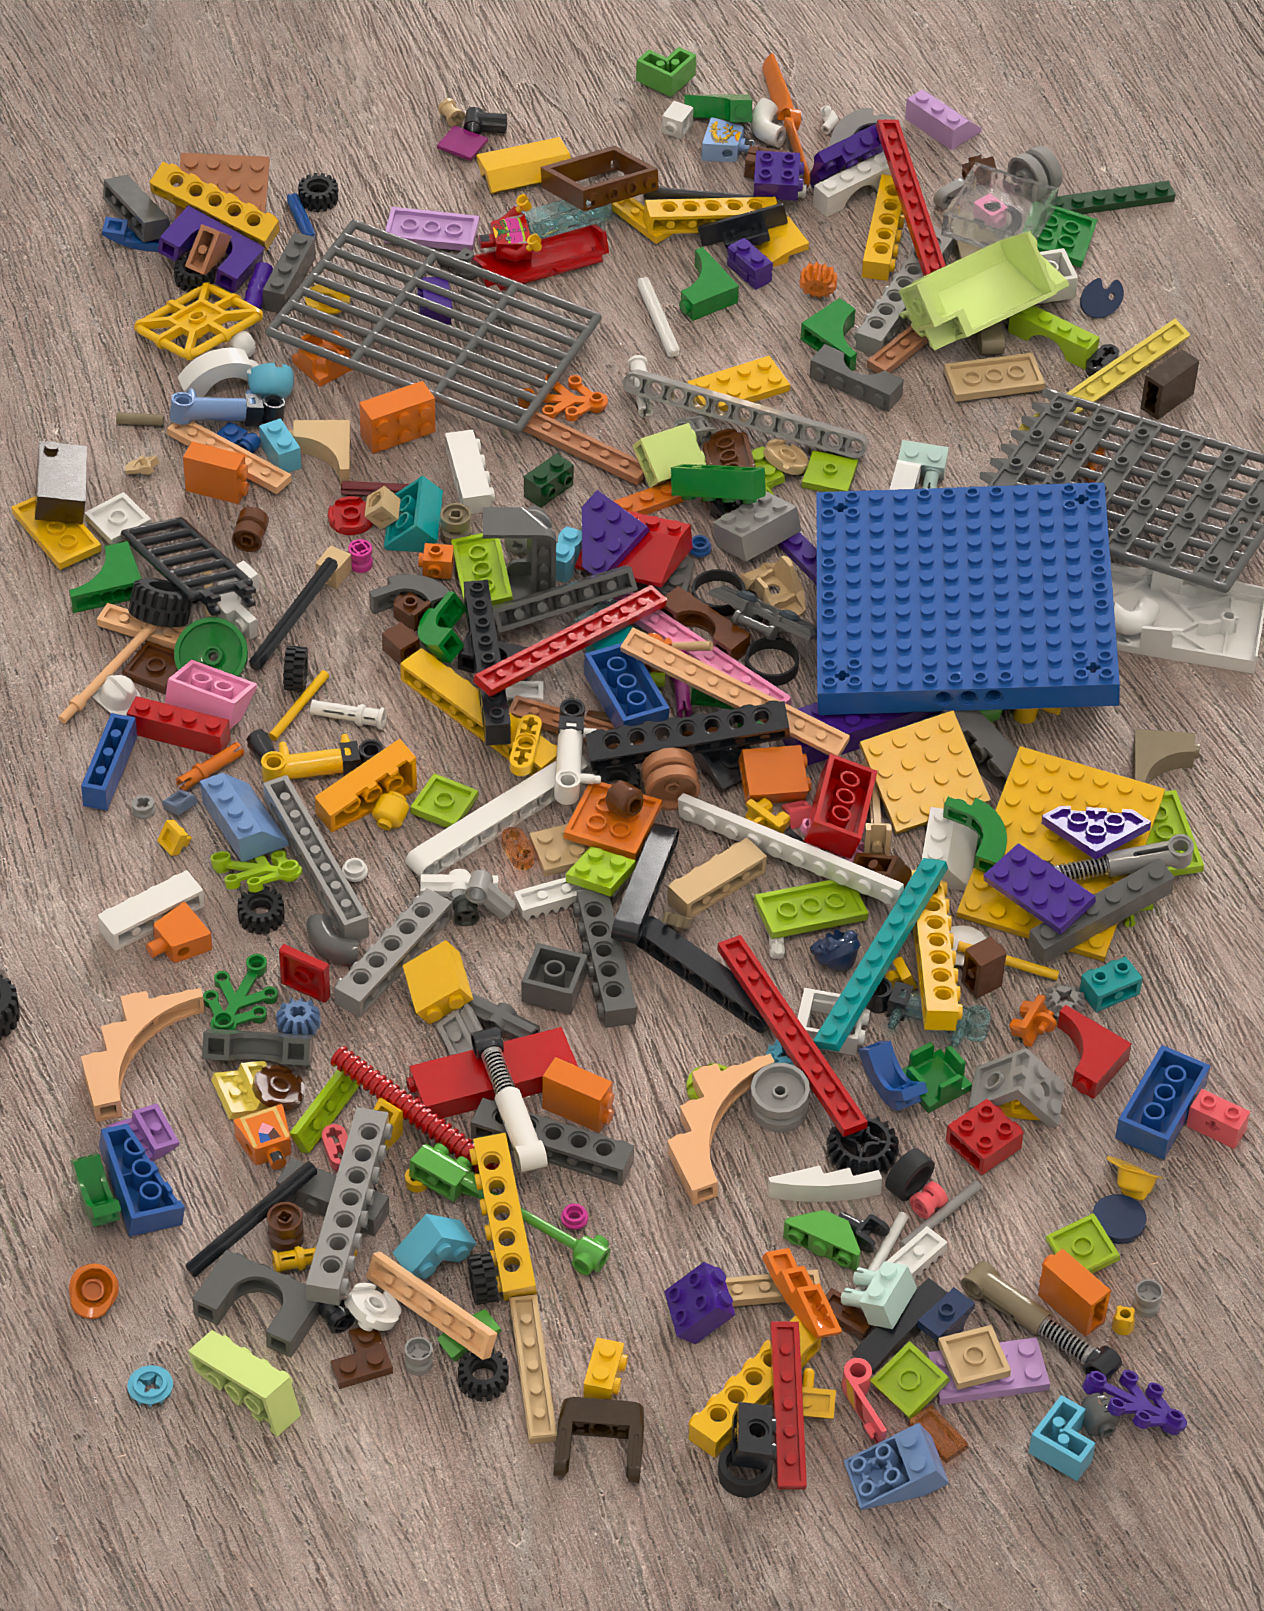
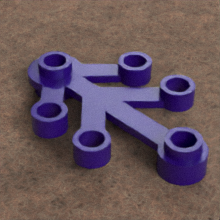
M1124 1370L1119 1382L1130 1392L1129 1394L1107 1383L1106 1376L1101 1372L1092 1371L1086 1375L1082 1388L1087 1394L1101 1393L1103 1395L1105 1392L1114 1396L1107 1405L1110 1414L1114 1416L1135 1414L1132 1421L1135 1426L1141 1429L1160 1426L1163 1431L1172 1435H1178L1181 1431L1185 1430L1187 1420L1179 1410L1169 1407L1162 1397L1164 1388L1158 1383H1149L1144 1395L1136 1384L1139 1379L1138 1375L1131 1370ZM1146 1396H1147L1149 1399L1153 1400V1402L1155 1403L1156 1406L1152 1405V1404L1149 1402V1400L1146 1398Z

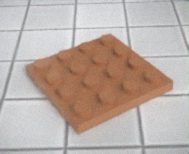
M181 153L180 169L183 172L195 174L201 181L216 185L220 191L226 194H234L240 201L246 204L251 203L259 211L266 214L270 157ZM194 193L192 196L197 197L201 193ZM213 203L211 206L216 207L219 206L220 203ZM177 205L175 220L184 211L183 208ZM235 212L231 216H238L240 213ZM253 222L250 226H257L259 223Z

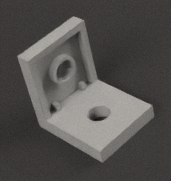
M1027 1048L976 1067L968 1109L971 1110L985 1099H988L997 1106L1017 1099L1044 1124L1052 1128L1059 1124L1065 1082Z

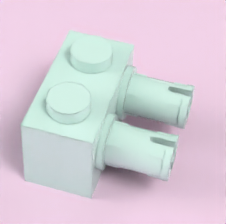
M902 440L898 460L921 464L920 476H924L922 488H937L938 479L944 480L949 447Z
M884 1261L878 1271L858 1267L856 1269L857 1272L853 1276L854 1284L868 1286L866 1291L845 1288L841 1294L842 1305L861 1308L869 1325L893 1329L917 1289L908 1265Z

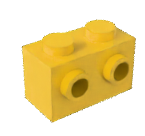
M596 1338L584 1380L583 1398L613 1400L614 1394L619 1395L622 1378H619L621 1371L625 1372L628 1362V1355H624V1343Z

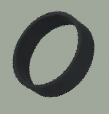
M712 569L699 574L693 581L692 595L704 604H708L722 616L726 617L734 614L736 610L731 605H712L706 603L697 596L696 590L707 582L723 581L732 584L739 591H745L742 579L735 573L723 569Z
M766 637L754 641L747 648L745 667L774 686L784 685L793 680L798 673L799 653L796 647L785 639L776 637V640H769ZM777 649L789 654L795 664L784 673L766 674L755 669L749 662V659L758 651Z

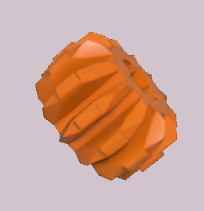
M816 261L814 265L808 263L802 269L799 284L800 288L803 289V293H809L811 298L813 296H817L819 299L822 296L829 298L830 294L836 290L838 277L837 273L834 272V267H827L826 263L821 265Z

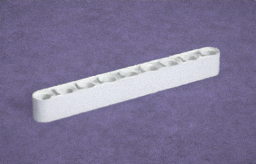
M582 755L581 774H594L595 771L591 770L590 761ZM556 761L414 848L406 857V865L420 878L421 874H439L556 801L554 797Z

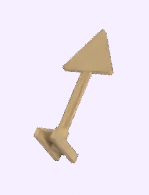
M864 759V761L861 763V765L868 767V765H867V763H866V761H865V759ZM874 784L869 805L870 823L865 825L863 853L890 856L892 828L891 824L881 823L880 796Z

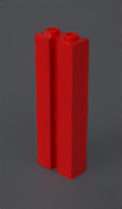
M562 1027L503 1042L505 1062L507 1063L515 1088L520 1090L522 1098L543 1092V1075L555 1057L578 1067ZM474 1050L409 1066V1077L406 1078L409 1093H414V1099L419 1100L420 1105L424 1104L426 1110L431 1109L433 1111L432 1114H438L439 1119L477 1110L483 1098L491 1101L495 1100L496 1094L484 1062L481 1058H476Z

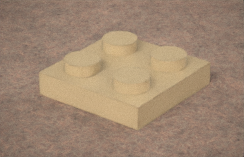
M992 1325L938 1339V1346L957 1390L1010 1377V1366Z

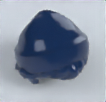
M836 929L833 935L827 933L825 938L819 939L811 945L810 951L819 965L837 972H845L853 967L861 944L855 931L847 930L846 932H841Z

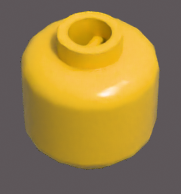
M389 791L379 796L372 812L378 827L389 831L391 828L397 829L403 825L409 811L407 799L403 795Z

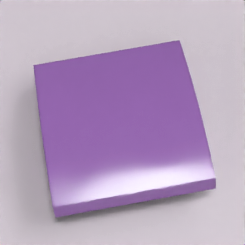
M158 1103L133 1110L132 1118L107 1125L108 1128L128 1124L145 1148V1153L151 1162L179 1146V1140Z

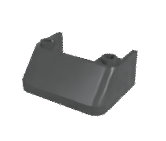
M483 507V538L527 539V559H514L509 562L507 567L513 600L556 587L555 532L526 508Z

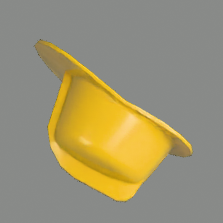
M1111 1156L1106 1157L1108 1161L1118 1166L1117 1185L1124 1195L1131 1198L1144 1200L1147 1194L1152 1192L1157 1179H1163V1177L1152 1175L1144 1169L1122 1159Z

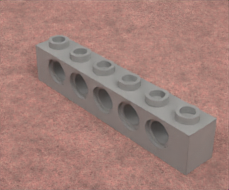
M428 888L420 896L417 895L412 901L411 906L405 912L399 914L396 922L390 928L384 930L381 938L374 945L369 946L359 962L356 961L351 966L348 974L336 982L334 986L335 1004L361 1018L404 972L403 965L416 958L452 919V901Z

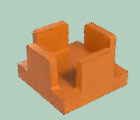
M337 330L332 331L333 334L345 338ZM308 333L301 337L302 340L351 358L349 350ZM300 348L298 353L292 355V362L319 387L353 370Z

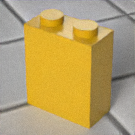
M447 940L403 965L415 1012L429 1025L473 1000L460 952Z

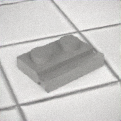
M467 1003L464 1005L465 1008L460 1011L456 1010L436 1024L451 1055L473 1050L471 1033L483 1030L472 1007Z

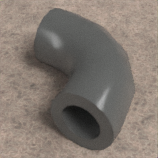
M321 913L311 915L307 919L306 925L310 944L321 956L334 963L353 965L358 961V939H347L336 935L332 928V919L328 915Z

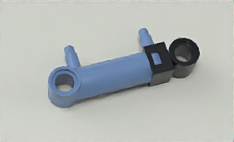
M191 388L188 390V393L177 392L172 395L169 418L173 423L180 425L189 424L192 420L244 421L245 426L259 427L262 423L266 424L280 418L283 421L285 399L275 394L266 395L262 399L261 394H253L251 390L246 391L244 398L197 397L195 390Z

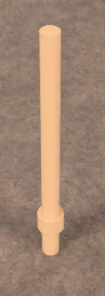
M147 624L80 695H75L69 701V706L58 716V719L66 724L76 712H81L87 705L86 702L105 683L107 676L113 675L159 626Z

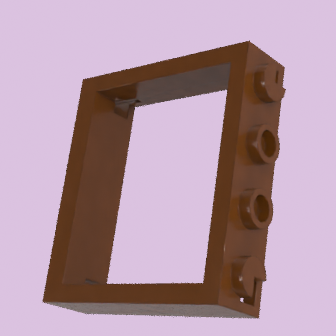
M611 146L540 167L542 188L584 212L659 190L658 169L617 146ZM614 170L626 174L625 176L587 187L577 183V181ZM586 200L591 201V205L587 206Z

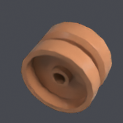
M663 748L653 752L643 761L641 774L645 795L661 799L662 807L660 810H678V798L682 793L698 798L700 782L697 775L696 762L691 753L680 748Z

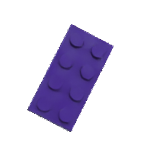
M1019 843L983 875L984 881L1060 935L1096 902L1095 895Z

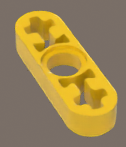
M525 715L518 724L510 755V771L516 776H526L533 768L542 732V721L536 715ZM529 726H532L531 733H527ZM523 742H529L532 744V746L529 748H522L519 746V744ZM521 757H523L524 762L522 763V765H519Z

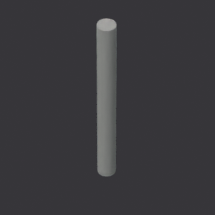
M976 1180L973 1181L899 1242L900 1247H904L926 1226L931 1230L980 1191L982 1189L981 1184Z

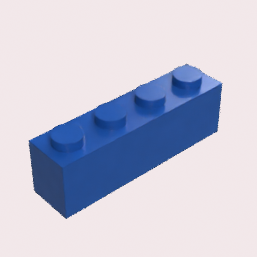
M110 714L81 785L83 806L108 811L137 739L135 717Z

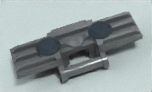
M728 585L709 590L708 595L731 605L736 610L732 617V623L744 625L762 633L769 640H776L780 632H790L807 640L817 638L816 625L800 619L797 613L793 611L781 610L761 601L751 592L739 591ZM763 618L768 619L769 626L761 623Z

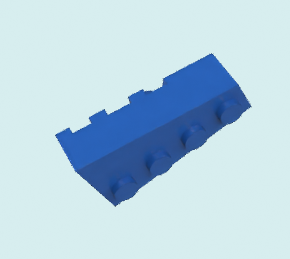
M122 1124L101 1129L99 1149L116 1199L119 1200L121 1214L129 1237L182 1225L185 1206L172 1193L173 1189L168 1182L163 1180L158 1172V1167L154 1161H150L145 1153V1148L129 1125Z

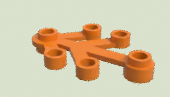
M551 374L546 375V381L548 380ZM572 375L568 378V387L571 390H576L582 396L574 395L561 385L558 380L552 390L559 395L548 394L543 403L558 404L555 406L545 405L542 408V414L554 419L556 415L565 411L566 420L576 421L588 411L593 413L604 411L608 405V397L601 392H592L582 384L580 376ZM524 388V389H523V390H525V391H528V392H530V393H533V394L537 395V393H535V392H534L532 389H530V388ZM518 398V405L522 408L527 409L531 404Z

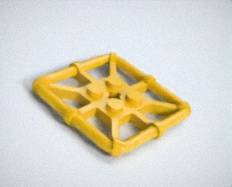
M206 282L176 300L171 299L167 301L165 306L137 320L134 324V330L141 336L154 342L158 348L166 349L190 361L222 342H229L236 334L260 322L263 318V312L242 300L238 294H231L216 285L210 284V282ZM211 294L221 298L220 301L214 304L208 302ZM199 297V300L193 302L192 304L186 307L184 306L185 304ZM229 307H233V308H237V307H238V308L241 309V310L225 311V310L228 309ZM169 313L172 314V315L169 316V317H164V316H166V315L169 314ZM242 320L228 329L222 327V324L226 322ZM170 327L169 330L160 335L149 330ZM208 332L216 335L195 347L197 339L202 338ZM182 334L188 337L185 349L171 342V340Z

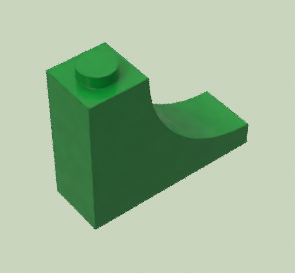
M749 94L684 95V104L693 107V117H712L730 122H752V99Z
M703 247L696 249L694 267L700 276L690 287L681 291V301L679 302L682 313L686 314L692 321L738 303L739 285Z
M838 298L801 323L800 340L817 352L824 344L844 352V363L850 370H856L857 353L848 345L844 338L846 333L854 327L856 309L841 298Z
M128 541L104 546L105 562L100 572L86 584L69 590L70 605L73 613L104 607L107 603L118 604L130 601L134 581L141 579Z

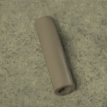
M117 412L116 424L164 426V415Z

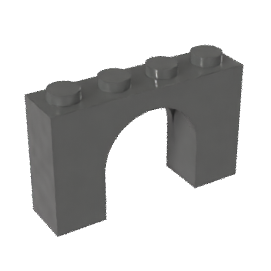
M226 1250L192 1299L194 1315L219 1325L232 1304L241 1296L255 1292L269 1294L275 1297L282 1307L266 1330L267 1347L292 1358L319 1317L318 1306L320 1302L308 1301L306 1299V1284L297 1281L292 1276L283 1275L265 1264H258L247 1259L240 1253L235 1254Z

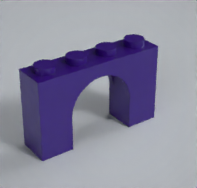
M188 205L160 236L158 253L173 261L179 260L180 256L184 255L193 246L201 224L232 236L226 250L228 257L217 269L215 284L231 293H236L252 275L256 264L262 262L265 247Z

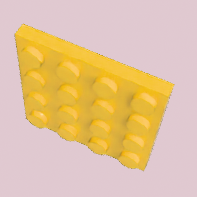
M954 711L860 741L859 746L868 767L877 770L875 785L895 834L928 824L930 808L944 809V803L948 796L954 799H962L969 805L973 804L975 798L987 804L990 802V797Z

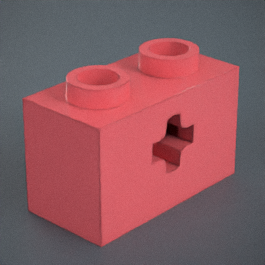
M1201 1089L1190 1106L1186 1126L1235 1149L1246 1132L1250 1111Z

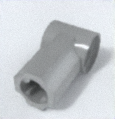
M476 870L471 874L465 891L466 898L472 903L483 904L501 920L507 917L514 908L515 902L493 884V877L489 872Z

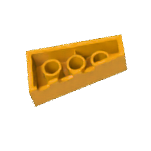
M398 739L316 795L315 814L332 833L372 813L379 796L384 793L394 791L405 797L417 791L416 756L401 739Z

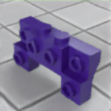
M876 124L817 152L814 156V165L810 172L811 186L814 188V185L834 176L836 173L846 168L849 169L860 161H865L884 152Z

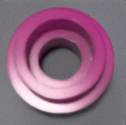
M569 1204L561 1213V1223L570 1230H579L588 1222V1213L580 1204Z

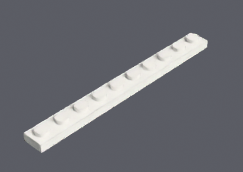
M682 793L678 798L679 817L684 820L691 821L739 842L748 838L761 851L773 857L780 858L797 867L809 870L816 875L833 880L840 885H845L862 894L879 899L886 904L894 906L904 890V884L690 795Z

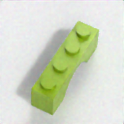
M1034 305L1009 318L1008 333L1025 341H1028L1035 335L1046 336L1061 348L1066 361L1084 370L1086 369L1087 360L1098 350L1099 336Z

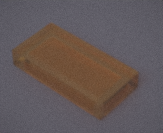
M932 1405L910 1419V1426L919 1423L932 1436L939 1457L945 1463L968 1449L967 1441Z

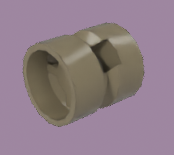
M450 503L441 509L440 537L443 544L452 545V539L471 535V511L464 504Z

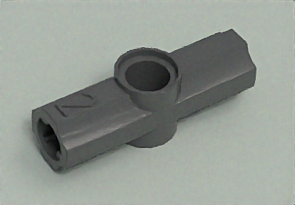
M474 993L472 994L473 1000L467 1003L472 1007L479 1023L483 1024L485 1029L498 1027L502 1036L505 1035L511 1039H516L540 1032L539 1025L518 1016L515 1009L507 1003L503 1002L496 1005Z

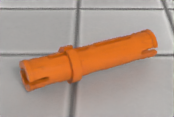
M234 742L203 763L193 765L190 771L176 778L177 786L186 781L179 789L187 791L201 780L209 778L211 774L239 757L244 756L243 748L235 753L233 752L241 745L238 742Z

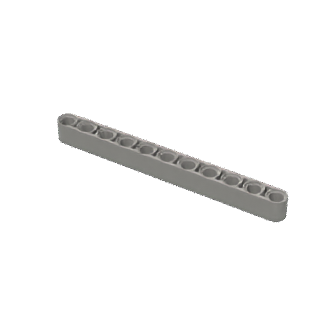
M632 370L624 377L622 382L623 388L630 394L847 457L859 458L869 447L867 437L861 433L643 370ZM631 376H635L639 379V387H635L631 384ZM653 383L660 384L662 388L661 393H656L653 390ZM675 389H679L683 392V399H678L675 397ZM698 395L705 398V406L697 403L696 397ZM718 403H726L728 412H722L718 407ZM742 408L749 410L751 414L749 419L741 416L740 410ZM763 415H769L773 420V424H765L763 422ZM785 422H792L795 426V431H788L785 428ZM807 428H814L817 431V437H809ZM829 435H837L840 439V443H831L829 440ZM851 442H860L862 445V450H854L852 448Z

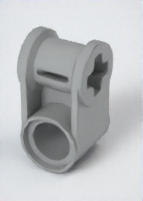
M703 414L678 419L673 424L674 428L689 423L691 429L696 434L698 446L703 445L705 441L708 442L710 436L718 432L715 427L711 426L709 416Z

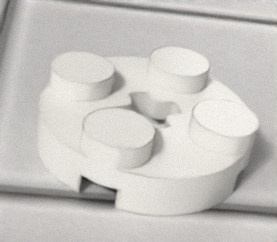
M356 1284L347 1296L344 1304L358 1320V1325L366 1331L393 1329L401 1314V1308L397 1300L386 1290L383 1294L376 1291L375 1288L377 1286L374 1284Z

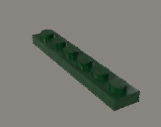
M1160 181L1043 198V202L1079 214H1090L1174 202L1176 194L1169 181Z

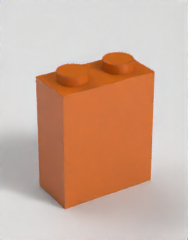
M191 442L183 456L186 491L239 504L242 497L246 496L249 490V482H247L246 478L248 466L245 462V455Z
M801 745L742 749L738 762L745 805L750 799L758 802L766 798L771 803H786L806 799L808 792L811 791V779L806 777L807 756L802 754Z
M555 1057L543 1075L542 1109L600 1133L605 1124H610L614 1115V1110H612V1103L615 1094L612 1093L613 1082Z
M1063 1248L1055 1255L1050 1254L1042 1263L1038 1296L1086 1337L1105 1322L1111 1290Z

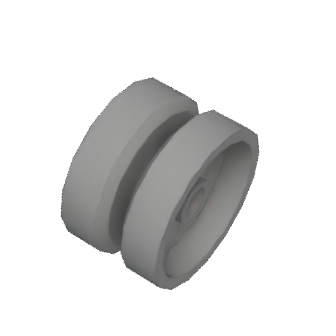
M1035 146L1025 153L1012 158L1008 163L1007 173L1011 186L1017 195L1025 201L1033 202L1034 199L1038 200L1044 197L1045 194L1057 190L1062 184L1063 175L1058 159L1052 151L1044 146Z
M771 1063L761 1068L754 1075L751 1083L750 1108L751 1115L757 1124L769 1131L789 1132L799 1127L805 1121L809 1111L810 1088L809 1080L803 1071L794 1065Z

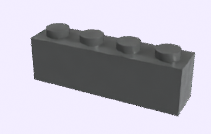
M129 175L104 179L103 199L121 219L128 220V226L143 242L160 239V236L170 226V221L158 205L148 197Z
M293 233L263 288L264 310L279 313L302 284L316 258L315 237Z
M291 1158L277 1179L276 1187L300 1168L304 1162ZM317 1168V1175L285 1202L296 1204L312 1214L317 1213L325 1217L337 1175ZM377 1191L374 1193L372 1206L367 1205L368 1221L366 1228L361 1227L360 1233H367L374 1237L389 1214V1196Z

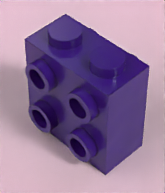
M756 151L753 197H776V200L797 201L798 192L803 191V178H799V175L804 176V162H800V153Z
M706 1262L701 1263L664 1291L676 1336L693 1344H697L735 1316L732 1305L733 1299L727 1288L725 1273L719 1267Z

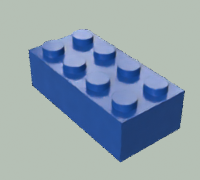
M622 643L584 654V676L615 729L621 725L636 726L646 721L660 722L669 718L670 708L643 662L621 652L620 647Z
M1161 1045L1118 1119L1115 1139L1164 1160L1188 1119L1190 1106L1201 1089H1205L1211 1065Z

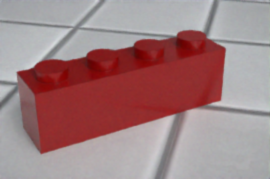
M138 696L135 697L126 713L127 716L135 717L137 736L216 755L227 748L231 740L229 720Z

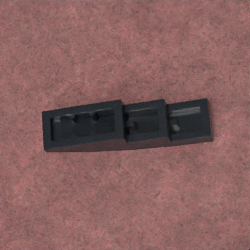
M928 1278L917 1287L894 1328L889 1329L877 1326L852 1353L854 1358L866 1360L875 1374L891 1354L896 1355L911 1336L915 1338L921 1332L917 1327L918 1320L948 1292Z

